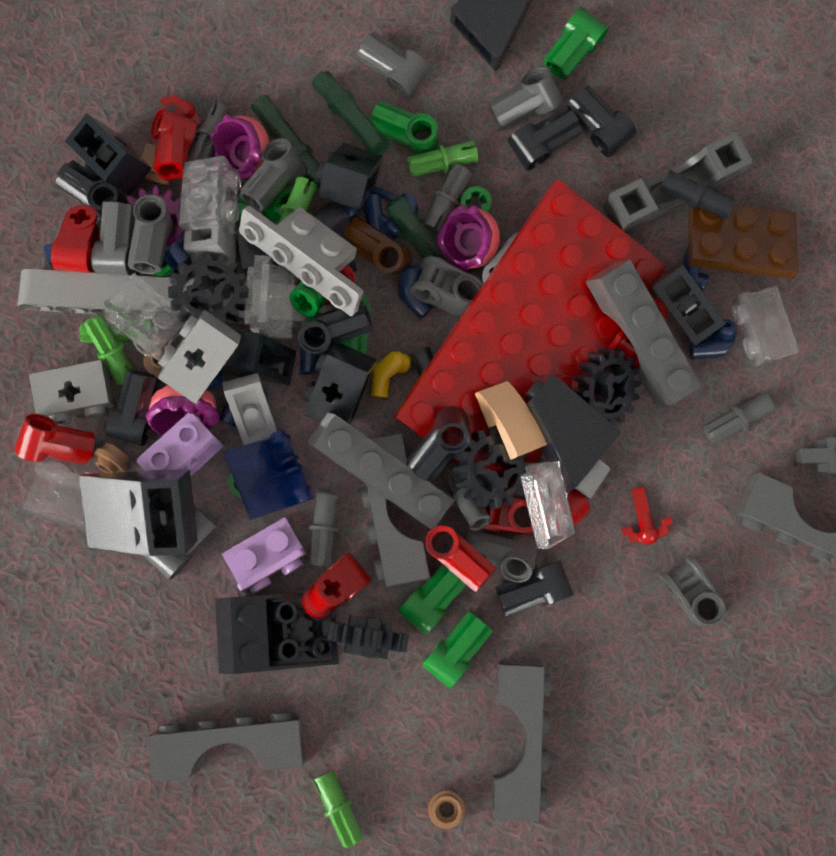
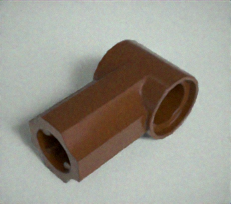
M355 216L344 231L347 241L357 248L356 253L374 264L379 271L398 275L406 267L411 266L412 254L406 245L394 241L359 217ZM395 248L399 254V259L395 266L390 267L387 264L386 257L388 252Z

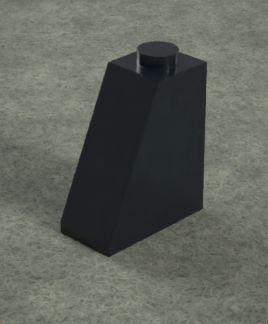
M459 0L451 6L450 22L488 65L496 71L501 66L532 0Z
M236 331L241 335L239 345L223 365L220 372L238 377L258 373L261 381L290 386L297 351L261 333ZM198 348L194 353H191L190 357L196 360L199 356L203 355V351Z
M552 374L545 383L538 379L524 396L529 400L526 405L534 416L547 445L540 447L560 490L568 494L581 483L620 435L621 431Z

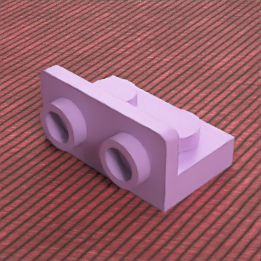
M187 413L137 459V463L144 471L190 469L192 476L221 450L224 445L193 413Z
M284 517L222 553V556L237 580L240 592L250 589L251 593L255 594L272 584L269 577L279 571H282L285 576L303 566L301 558L307 556V553L287 518Z

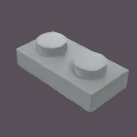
M258 373L222 382L224 394L243 445L278 436L276 423Z

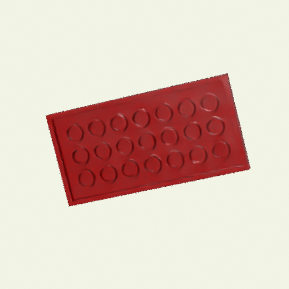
M559 179L553 181L393 418L421 438H424L434 426L435 418L441 409L448 406H457L462 408L468 416L470 439H472V432L478 430L484 432V429L489 428L475 395L479 391L508 381L527 404L529 400L524 396L538 379L545 383L552 374L571 390L577 388L578 382L573 379V376L581 375L582 373L579 366L580 361L589 363V352L598 353L599 348L608 349L621 328L611 317L602 312L585 281L615 262L631 260L648 292H650L652 289L650 283L660 277L666 265ZM448 427L445 431L456 432L460 428ZM538 448L530 451L524 457V463L534 465L542 454L541 449ZM455 457L451 458L453 461L460 465L459 460H457ZM494 465L484 466V469H491V471L501 470V467H494Z

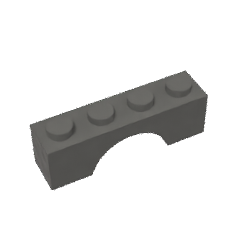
M736 131L705 146L692 158L672 170L698 183L703 180L707 182V187L716 190L742 177L753 164V160ZM666 172L650 179L640 178L611 192L603 207L611 222L625 233H628L689 202L667 192L660 191L668 174Z
M631 260L615 262L585 281L602 312L611 317L621 327L633 345L640 364L638 375L655 404L674 405L701 387L698 378Z
M327 413L307 442L430 529L438 525L454 499L429 481L416 476L411 468L336 414Z
M402 433L370 439L407 466ZM368 484L366 487H361L364 509L371 508L374 522L367 523L371 545L378 544L381 557L374 559L378 581L385 580L386 587L430 579L423 541L410 539L402 535L389 519L387 510L388 499Z
M760 472L750 475L734 512V515L743 519L741 523L743 526L757 532H762L765 528L776 533L775 540L791 547H796L797 543L810 549L808 554L818 560L830 563L831 559L836 560V531L832 533L822 532L804 522L794 504L793 487Z
M497 663L496 701L512 710L518 716L524 731V745L519 758L509 769L493 775L492 815L494 820L540 822V811L547 810V788L541 787V772H548V749H542V735L549 734L550 716L548 711H543L544 696H550L551 676L550 674H544L545 667L542 665Z
M291 711L270 714L269 721L256 722L255 715L234 717L233 724L220 726L218 725V719L196 721V728L181 729V723L158 725L159 732L148 735L151 782L190 778L195 774L203 754L209 748L224 743L237 744L249 749L259 759L264 770L303 767L305 764L302 717L293 718Z

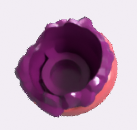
M226 114L223 116V120L215 126L214 132L210 136L215 149L214 158L218 174L229 179L247 180L264 162L262 151L270 143V140L260 122L252 117L242 115L232 117Z
M462 204L450 213L447 221L442 225L436 244L441 250L442 255L454 267L466 272L468 269L482 267L492 260L499 246L500 232L497 222L491 214L479 209L475 205L468 208Z
M169 385L164 386L152 396L149 411L146 414L149 426L161 437L187 413H193L207 429L215 426L220 418L217 413L215 397L211 392L205 390L195 404Z

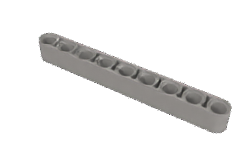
M39 269L21 270L17 306L25 310L36 311V307H38L40 311L71 313L72 310H75V313L107 315V312H111V316L142 317V314H146V318L176 320L181 311L171 310L170 301L173 299L168 298V287L173 285L168 277L123 276ZM194 279L189 280V282L186 284L184 288V291H187V286L193 284ZM249 282L243 285L249 287L248 298H245L247 306L245 311L237 310L239 312V321L236 323L247 324V321H251V324L283 326V323H287L286 326L301 327L306 316L298 313L291 305L289 299L290 292L298 285ZM233 293L230 294V298L223 301L224 307L231 301ZM324 305L318 312L324 313L336 309V307ZM229 318L226 320L227 323H235Z

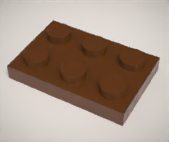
M734 204L725 220L723 217L698 206L695 209L689 207L688 266L794 279L798 273L796 212Z

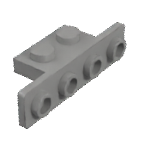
M251 206L243 209L239 233L249 243L256 245L272 257L277 264L291 271L305 285L312 287L327 298L336 308L343 310L349 316H353L358 311L363 290L339 272L355 258L357 248L301 207L296 209L278 225L272 223Z

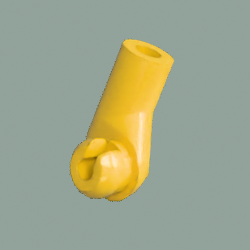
M393 351L375 365L371 387L372 398L388 399L390 378L398 372L403 373L410 369L411 360L408 355L402 354L400 351Z

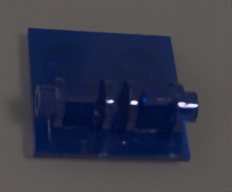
M284 430L272 433L270 435L271 438L223 452L250 520L313 499L310 492L312 487L307 485L302 473L304 468L297 461L300 458L298 455H295L290 444L291 437Z

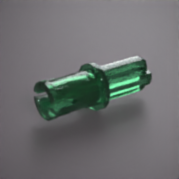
M403 195L392 200L384 208L401 230V237L403 239L408 238L422 259L428 256L438 257L441 254L436 242L424 227L426 224L425 220L419 219Z

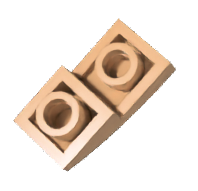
M508 381L475 393L488 427L497 426L510 460L547 445L528 406Z

